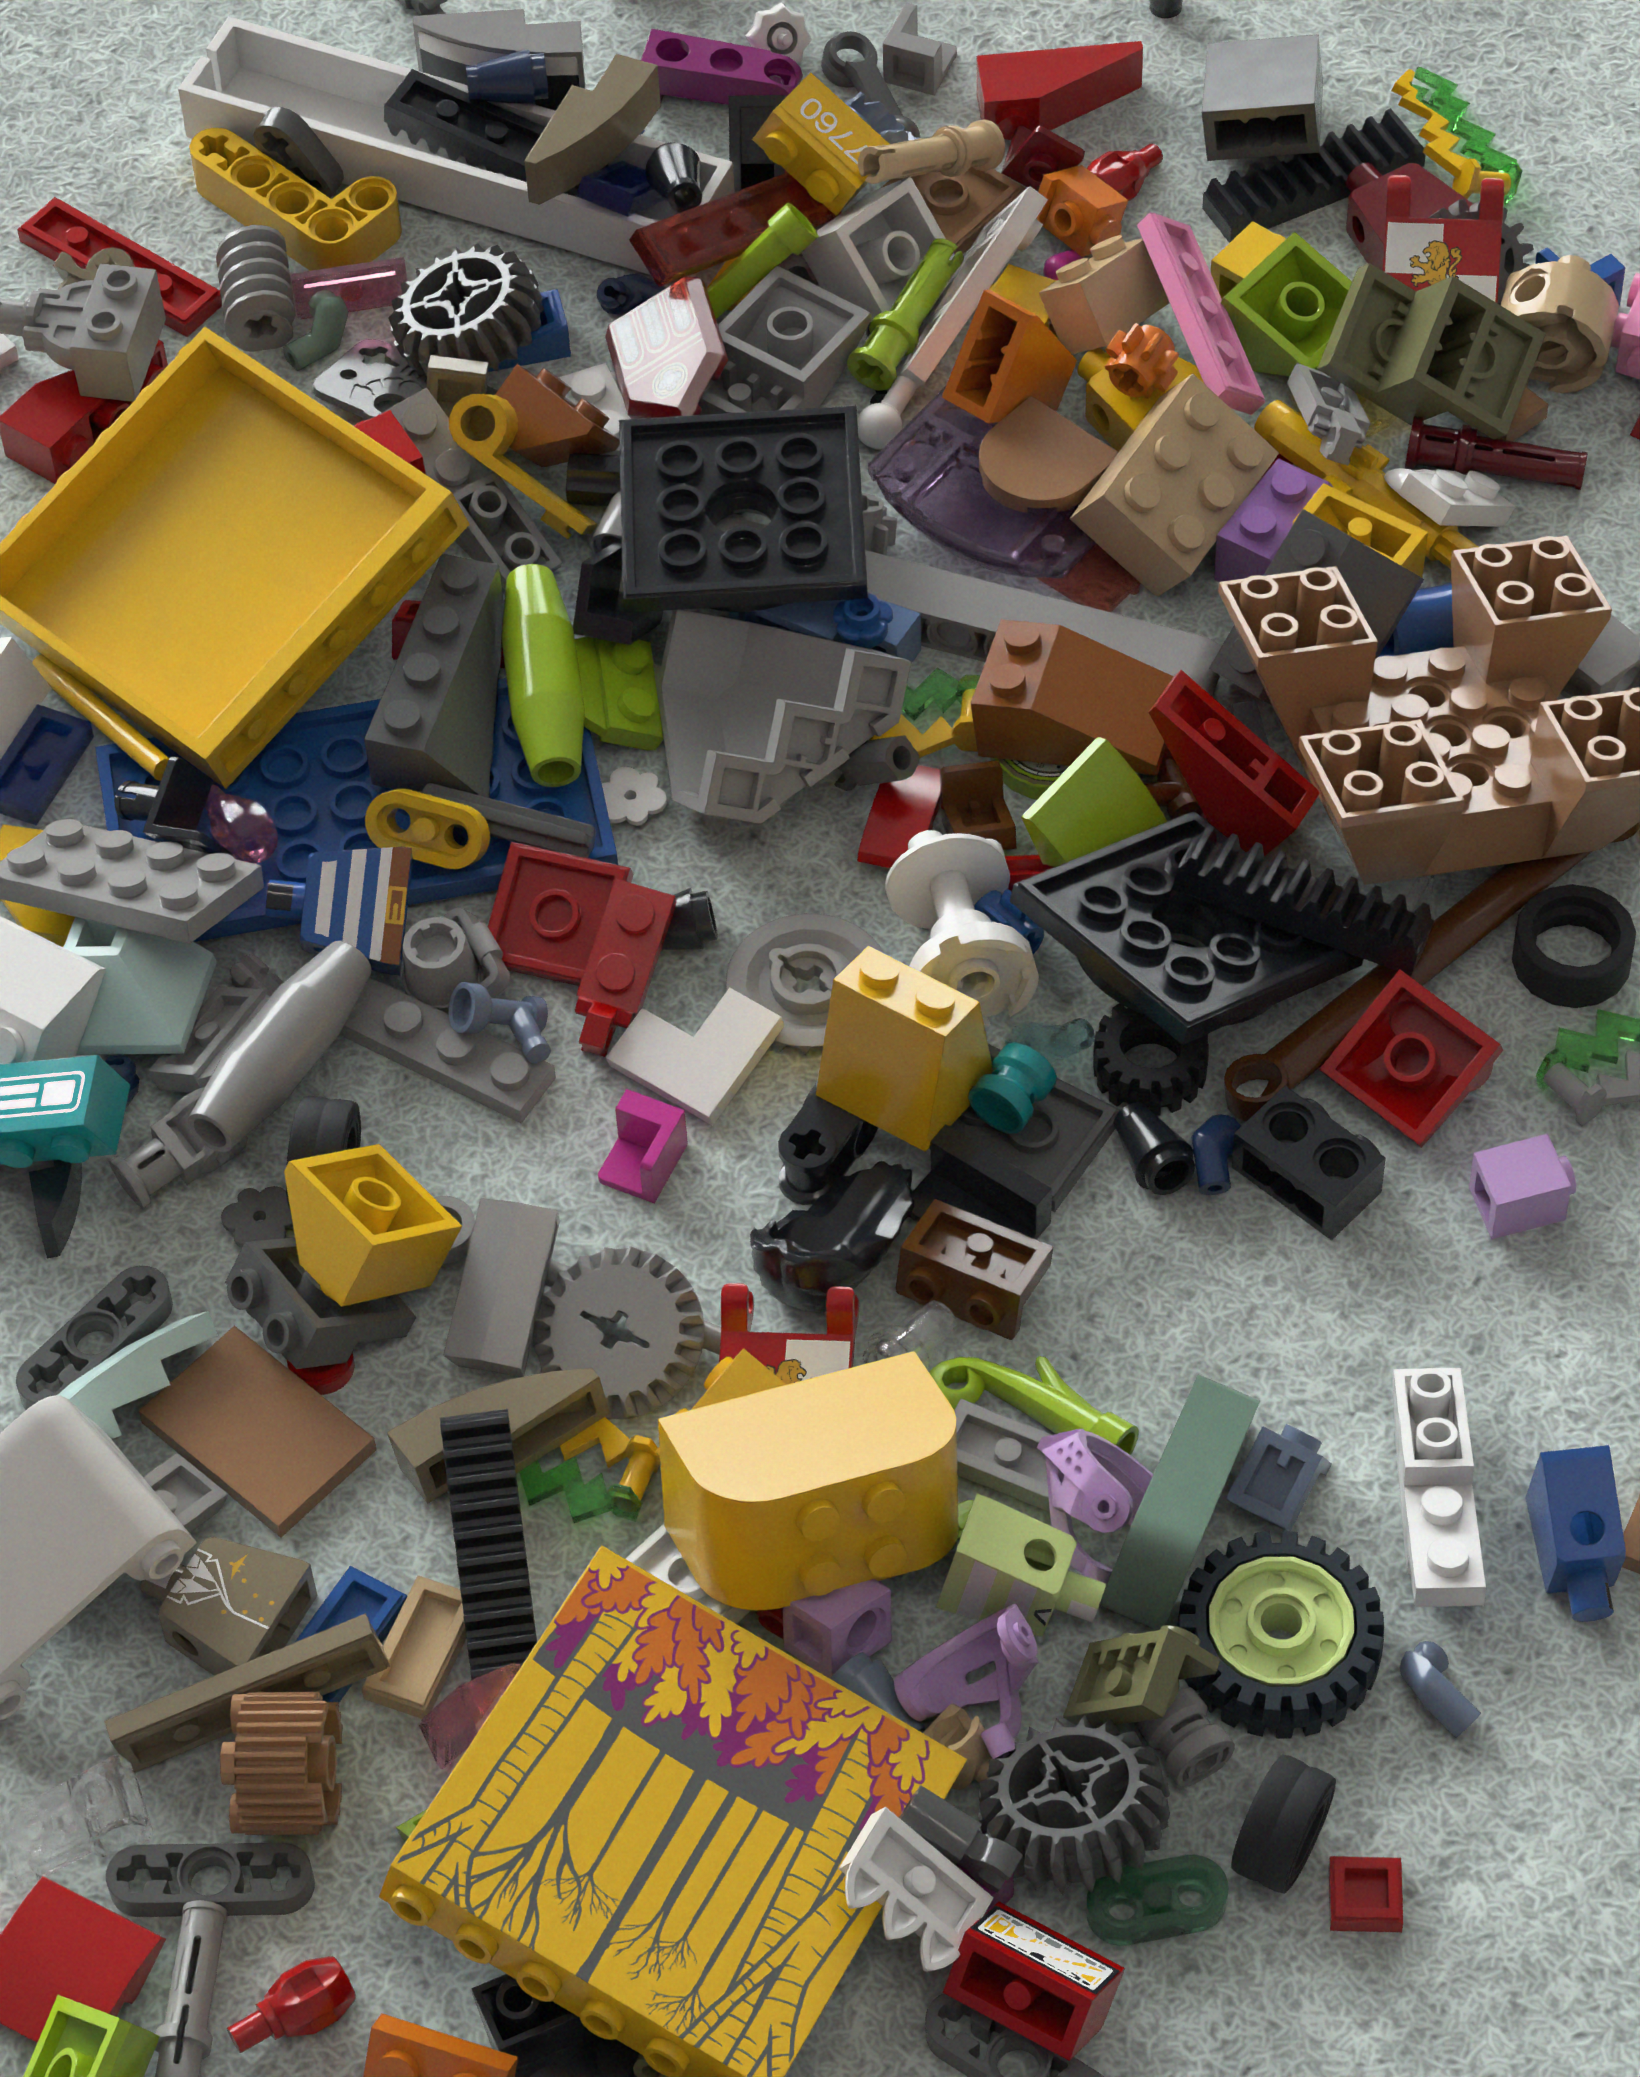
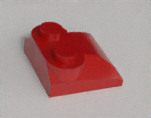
M1399 969L1319 1070L1422 1148L1469 1092L1477 1090L1488 1080L1493 1069V1063L1503 1052V1048L1500 1043Z

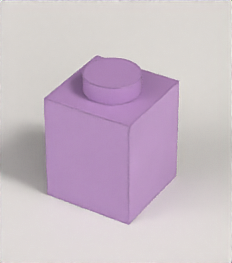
M1544 1134L1474 1152L1469 1189L1491 1239L1566 1220L1569 1197L1576 1192V1180L1568 1158L1566 1156L1558 1157L1549 1135Z

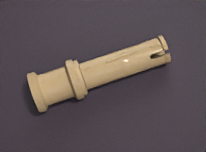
M983 119L972 122L965 129L949 125L939 128L930 138L864 148L858 158V168L861 176L868 175L865 181L870 184L923 175L935 171L948 177L962 175L969 168L988 171L995 169L1002 162L1005 154V141L999 127L989 120Z

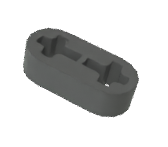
M273 107L267 111L253 134L254 142L258 149L332 199L344 179L343 170L306 121L297 113L283 107Z

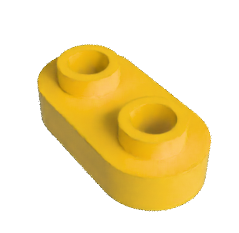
M399 788L378 795L368 806L365 815L366 831L377 847H411L413 859L447 869H460L477 862L486 853L490 842L488 824L482 814L468 805L410 789ZM399 808L405 810L410 816V826L407 830L400 828L396 823L395 815ZM456 824L463 826L468 833V841L465 846L459 845L454 840L453 829Z

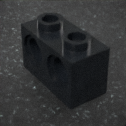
M1287 1086L1279 1090L1234 1133L1232 1168L1331 1241L1382 1192L1386 1157L1380 1154L1378 1148L1368 1138L1359 1134H1352L1331 1119L1327 1111L1318 1102L1309 1098L1303 1099ZM1280 1140L1294 1141V1143H1284ZM1331 1176H1340V1177H1343V1178H1346V1179L1337 1180V1179H1333V1178H1330V1177H1331Z

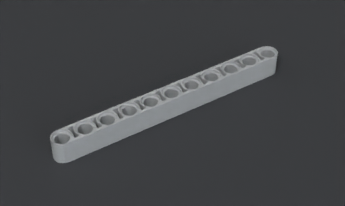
M617 492L612 497L591 539L590 547L594 555L613 543L622 544L621 492ZM728 516L719 521L716 527L726 532L737 526H751L760 530L767 525ZM865 550L868 593L876 595L878 599L921 613V646L986 662L1001 619L1057 624L1172 676H1175L1182 670L1211 696L1220 678V675L1209 669L1221 646L1205 636Z

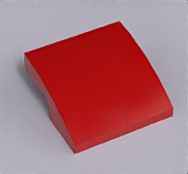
M42 1876L0 1934V2024L38 2043L58 1995L117 2017L124 2002L133 2004L138 1997L166 1938Z

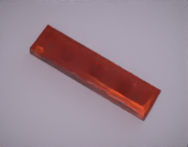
M785 173L636 229L629 241L658 287L739 257L769 227L768 220L786 203L795 206L809 220L813 227L833 220L836 215L825 205L813 199L807 189L792 175Z

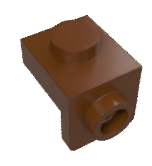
M994 760L942 767L940 770L941 816L946 834L962 833L976 835L985 839L996 840L1001 844L1003 850L1017 849L1016 826L1004 800L1003 769L1000 763Z

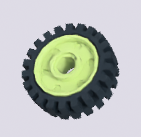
M1270 1531L1254 1533L1253 1543L1250 1546L1246 1545L1241 1536L1228 1542L1226 1555H1223L1218 1549L1214 1550L1206 1557L1204 1569L1197 1567L1189 1578L1188 1589H1184L1180 1603L1177 1627L1196 1635L1200 1639L1199 1646L1218 1657L1220 1663L1216 1674L1185 1679L1188 1687L1199 1691V1695L1207 1705V1710L1210 1713L1216 1708L1221 1710L1222 1722L1235 1728L1241 1720L1247 1723L1248 1734L1263 1737L1265 1727L1276 1729V1739H1292L1294 1728L1302 1727L1306 1737L1320 1733L1322 1722L1328 1721L1332 1727L1345 1720L1348 1708L1356 1711L1364 1702L1367 1689L1371 1690L1376 1680L1382 1658L1384 1615L1383 1611L1380 1612V1597L1376 1588H1368V1574L1360 1565L1350 1569V1555L1338 1547L1331 1555L1326 1554V1541L1311 1536L1307 1546L1298 1545V1532L1283 1531L1281 1543H1272ZM1284 1630L1291 1633L1294 1637L1276 1639L1270 1637L1267 1632Z

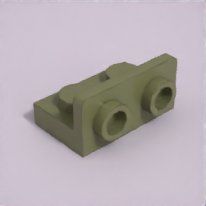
M1169 1625L1162 1626L1160 1630L1139 1634L1123 1633L1117 1638L1090 1642L1063 1718L1077 1726L1085 1715L1093 1725V1728H1099L1110 1720L1115 1725L1164 1718L1166 1710L1172 1705L1178 1694L1179 1680L1216 1674L1220 1659L1199 1646L1200 1639L1196 1635L1185 1629Z

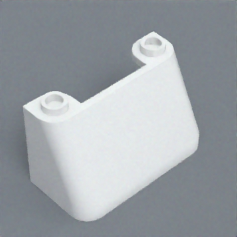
M61 1395L49 1396L36 1402L0 1433V1720H4L16 1713L26 1700V1692L30 1686L31 1677L22 1666V1663L124 1572L139 1581L162 1579L177 1569L184 1558V1554L197 1543L106 1432L70 1400Z

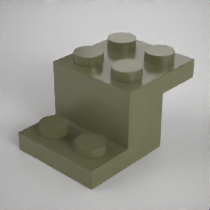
M1371 263L1359 267L1356 271L1317 369L1409 425H1412L1414 416L1423 417L1424 421L1439 414L1449 412L1495 440L1506 436L1546 333L1454 276L1415 291Z

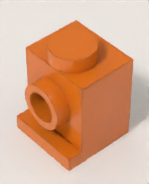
M1083 165L1043 176L1038 192L1048 201L1036 219L1043 224L1042 227L1081 257L1092 254L1090 249L1094 245L1120 235L1122 229L1121 221L1129 201Z

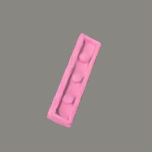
M1150 212L1137 224V227L1204 384L1230 408L1252 415L1265 403L1264 395L1229 314L1221 304L1222 298L1191 227Z

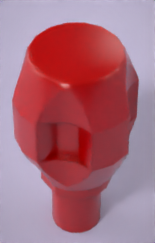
M1153 143L1148 144L1139 151H1108L1091 162L1087 169L1130 201L1139 193L1150 169L1162 162L1163 154L1161 149Z
M327 1956L305 1960L282 1973L264 1995V2000L256 2004L257 2011L227 2027V2031L239 2053L248 2050L270 2036L277 2040L284 2035L288 2038L315 2034L338 2021L355 2002L356 1994L347 1974L335 1957Z

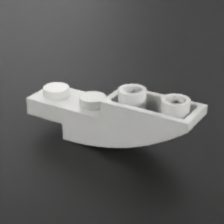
M1461 1368L1393 1369L1395 1436L1407 1574H1411L1414 1606H1484L1486 1584L1472 1486L1474 1463Z

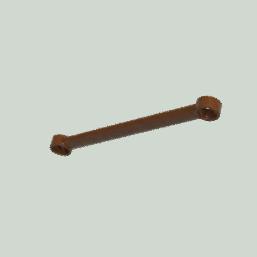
M1640 822L1611 843L1625 841L1634 836L1640 829ZM1593 851L1505 864L1434 920L1428 943L1410 977L1424 986L1524 907L1530 898L1543 892ZM1378 964L1265 1054L1245 1055L1233 1061L1226 1069L1224 1076L1228 1110L1236 1118L1247 1122L1284 1086L1292 1090L1318 1070L1398 971ZM1256 1079L1269 1081L1260 1095L1261 1097H1247L1236 1091L1240 1085L1247 1081Z

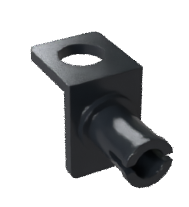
M169 758L159 786L142 784L131 780L125 781L119 786L118 791L134 794L136 798L115 796L114 802L117 815L121 819L128 821H146L143 833L157 842H176L181 844L183 848L209 854L225 853L234 856V853L207 835L196 831L212 787V779L182 758Z

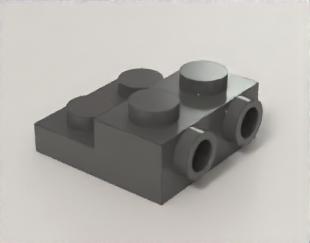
M295 1237L245 1242L225 1281L231 1304L236 1309H245L263 1328V1339L267 1348L274 1353H281L296 1369L347 1363L357 1343L407 1337L416 1319L414 1313L397 1294L341 1307L336 1301L322 1292L320 1285L299 1264Z

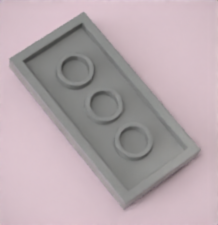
M61 819L48 824L43 832L23 846L10 851L7 857L0 861V899L188 944L192 943L264 888L261 865L236 860L233 856L225 853L209 854L183 848L181 844L176 842H156L134 837L131 833L123 830L108 831L85 826L75 819Z

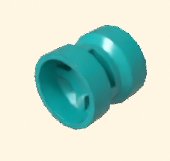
M1015 1042L1008 1043L1001 1049L993 1060L992 1074H986L979 1078L970 1090L968 1097L972 1109L984 1122L999 1131L1009 1134L1018 1133L1025 1127L1033 1116L1034 1109L1032 1104L1044 1100L1057 1081L1054 1068L1044 1056L1027 1045Z

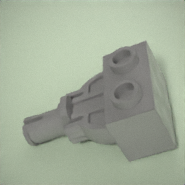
M100 264L94 280L75 282L58 290L39 288L38 291H33L30 296L26 297L25 301L0 298V334L22 336L25 350L47 353L55 363L74 370L80 396L131 402L136 400L166 320L156 269Z

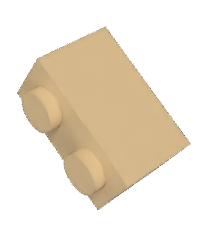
M1118 235L1094 245L1090 249L1092 258L1089 260L1088 258H1082L1061 267L1056 271L1058 280L1039 292L1058 339L1071 354L1109 345L1119 330L1125 333L1128 332L1134 324H1140L1170 303L1143 238L1125 243L1122 235Z

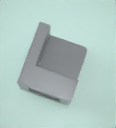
M905 3L883 42V79L889 84L935 96L957 56V47L918 36L917 5Z

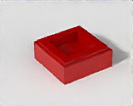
M1330 1856V1931L1402 1933L1403 1895L1401 1858Z

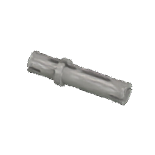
M195 1900L183 1905L181 1913L182 1924L172 1970L164 2024L156 2028L155 2034L160 2035L155 2048L159 2053L155 2077H199L202 2059L210 2055L213 2037L207 2031L217 1977L223 1929L227 1921V1910L214 1902ZM198 1956L197 1967H196V1973H195V1979H194V1984H193V1990H192V1993L190 1994V1992H191V1986H192V1980H193V1974H194V1968H195V1963H196V1957ZM183 2033H184V2043H183L181 2061H180V2063H179L180 2054H181V2048H182V2039H183Z

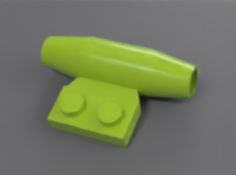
M527 564L512 570L506 578L501 639L511 717L533 780L542 786L560 787L573 782L579 777L584 727L599 735V740L602 742L647 751L656 750L664 738L651 642L638 639L631 645L587 636L575 639L573 626L553 572L548 567L539 564Z

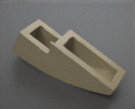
M616 54L593 91L574 85L571 86L524 161L529 202L540 205L572 189L600 171L636 139L661 107L658 65Z
M593 1368L551 1371L509 1379L464 1393L427 1409L387 1432L399 1468L426 1503L432 1502L448 1491L440 1418L508 1409L517 1474L610 1414L598 1374Z

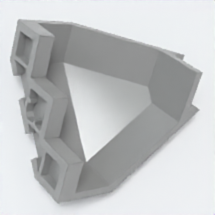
M673 610L662 666L653 664L672 801L702 814L762 824L781 810L779 805L805 786L811 788L849 760L848 754L874 735L880 737L899 723L912 661L873 649L722 615L716 616L690 610Z

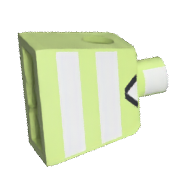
M977 1493L936 1608L982 1620L1007 1606L1017 1604L1022 1615L1034 1631L1033 1635L1040 1637L1044 1635L1054 1609L1093 1623L1106 1583L1068 1570L1077 1545V1541L1073 1536Z

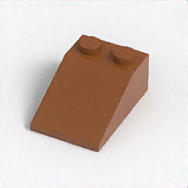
M1001 619L970 703L978 756L1070 766L1097 737L1107 739L1136 773L1158 775L1167 745L1148 712L1174 676L1062 625Z

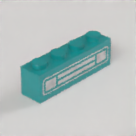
M98 1055L0 1064V1165L26 1168L31 1166L33 1162L62 1160L70 1163H82L87 1161L89 1157L116 1155L130 1084Z

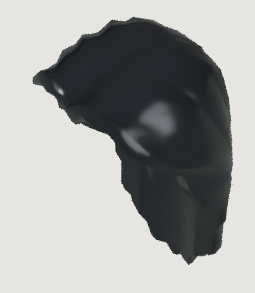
M879 1161L871 1169H863L850 1176L837 1178L828 1193L821 1195L808 1210H792L777 1223L772 1219L763 1229L757 1230L754 1227L750 1232L751 1255L754 1262L753 1268L760 1277L761 1286L766 1288L769 1295L781 1303L814 1313L826 1312L827 1291L834 1286L850 1287L854 1290L878 1266L894 1239L900 1234L904 1221L914 1209L915 1201L912 1198V1189L910 1188L912 1170L903 1169L901 1164L891 1166L885 1161Z

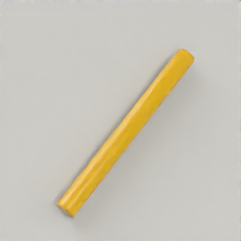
M42 654L34 658L32 664L47 681L52 690L156 780H162L169 760L168 756L76 678Z

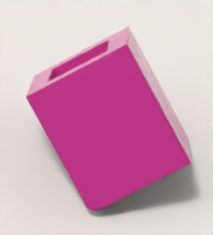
M626 1089L615 1108L618 1139L598 1172V1180L605 1186L655 1204L688 1145L685 1110Z

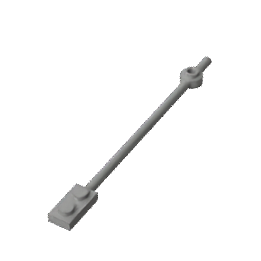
M436 1196L434 1198L462 1225L442 1265L452 1264L467 1256L475 1218L471 1208L464 1201L452 1196ZM551 1259L545 1285L552 1288L557 1281L558 1272L566 1271L570 1266ZM704 1320L703 1349L719 1355L721 1327ZM960 1399L954 1410L957 1428V1475L1050 1512L1045 1454L1037 1446L1041 1437L1051 1434Z

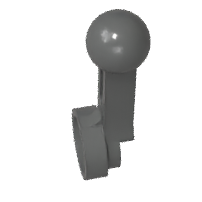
M853 31L843 32L831 38L824 47L821 60L822 71L826 78L839 87H855L858 93L862 92L866 95L863 100L864 103L881 102L889 110V114L894 115L896 121L904 125L905 131H910L914 137L920 138V131L917 125L910 118L902 115L877 67V51L866 36ZM842 49H854L861 53L865 60L861 62H844L838 57L837 52Z

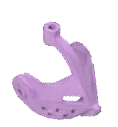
M1084 1429L1041 1437L1037 1448L1045 1454L1052 1527L1073 1536L1077 1541L1073 1531L1071 1516L1102 1533L1118 1531L1125 1527L1126 1524L1132 1525L1153 1477V1474L1146 1467L1110 1441ZM1077 1541L1070 1566L1082 1573V1575L1107 1585L1113 1570L1093 1560Z
M1012 1604L993 1613L942 1643L895 1676L894 1680L895 1692L899 1702L908 1715L917 1721H923L931 1716H939L950 1704L964 1708L999 1701L1001 1712L999 1724L981 1733L992 1759L1005 1758L1009 1755V1752L1015 1750L1014 1737L1018 1735L1022 1721L1018 1691L1033 1668L1038 1664L1034 1631L1022 1615L1017 1604ZM995 1661L996 1671L970 1685L967 1683L966 1675Z

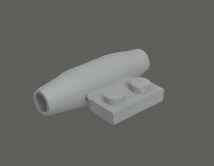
M334 941L283 982L271 997L266 994L264 989L218 986L201 1006L184 1054H162L148 1072L159 1090L191 1093L194 1090L205 1087L188 1118V1126L193 1135L205 1146L215 1151L227 1152L285 1103L338 1037L371 975V965L365 955L353 945L343 941Z

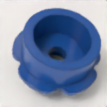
M868 593V598L841 601L833 611V621L837 623L836 630L846 644L864 648H872L883 642L888 633V623L893 620V612L890 605L886 601H878L877 596Z

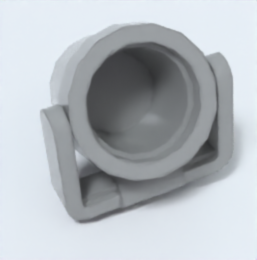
M460 907L451 909L443 917L422 919L411 926L405 934L403 941L404 968L401 979L405 994L449 1014V1002L452 992L461 982L480 984L488 990L491 998L497 997L509 985L510 974L501 959L503 952L488 926L480 922L474 914ZM482 966H484L490 974L486 979L484 978Z

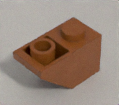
M517 364L495 394L506 399L511 404L518 418V431L509 447L541 467L568 462L569 454L573 453L605 454L616 451L620 445V440L604 428L610 419L606 414L583 398L580 399L577 405L566 398L571 387L545 368H542L536 376Z

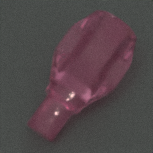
M212 784L204 808L208 811L214 841L231 851L236 860L253 864L267 860L274 853L278 843V836L272 816L256 801L225 794L217 785Z

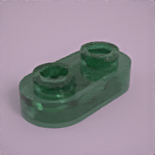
M1194 1854L1145 1862L1143 1869L1124 1866L1122 1867L1123 1872L1120 1884L1107 1876L1098 1878L1092 1893L1088 1890L1086 1900V1917L1094 1934L1109 1944L1128 1946L1197 1933L1212 1928L1225 1914L1229 1886L1224 1871L1211 1859ZM1194 1891L1203 1896L1204 1902L1198 1906L1191 1907L1183 1904L1179 1897L1185 1892ZM1123 1904L1131 1907L1135 1914L1129 1919L1119 1920L1114 1918L1109 1913V1910L1116 1905Z

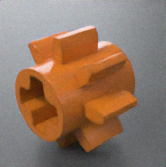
M1134 324L1128 334L1119 330L1105 349L1111 356L1104 366L1105 370L1109 371V378L1112 384L1125 395L1149 398L1155 389L1165 393L1178 374V371L1172 365L1179 357V353L1175 351L1174 343L1169 335L1158 327Z

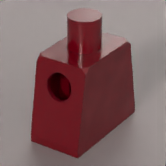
M1363 163L1357 166L1346 180V188L1351 192L1348 197L1346 231L1366 262L1383 271L1387 185L1390 176L1406 175L1411 179L1410 217L1429 218L1443 207L1448 210L1450 205L1460 199H1464L1469 208L1473 203L1419 164L1408 163L1390 173L1382 175L1372 164Z

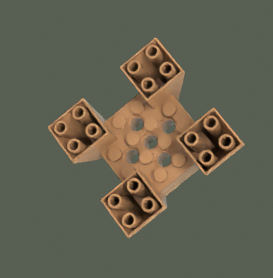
M1567 535L1557 537L1545 536L1535 540L1498 545L1485 544L1475 548L1453 550L1451 556L1453 648H1438L1432 651L1396 656H1380L1375 658L1378 641L1337 566L1326 568L1314 567L1304 571L1267 576L1254 575L1244 579L1219 582L1218 593L1276 715L1307 776L1320 793L1318 797L1364 885L1597 851L1603 849L1640 822V687L1624 691L1557 699L1609 622L1612 608Z

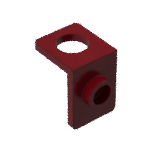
M1020 125L1013 133L1001 173L1027 188L1031 186L1038 192L1044 175L1078 166L1083 161L1085 151L1042 126H1037L1032 131Z

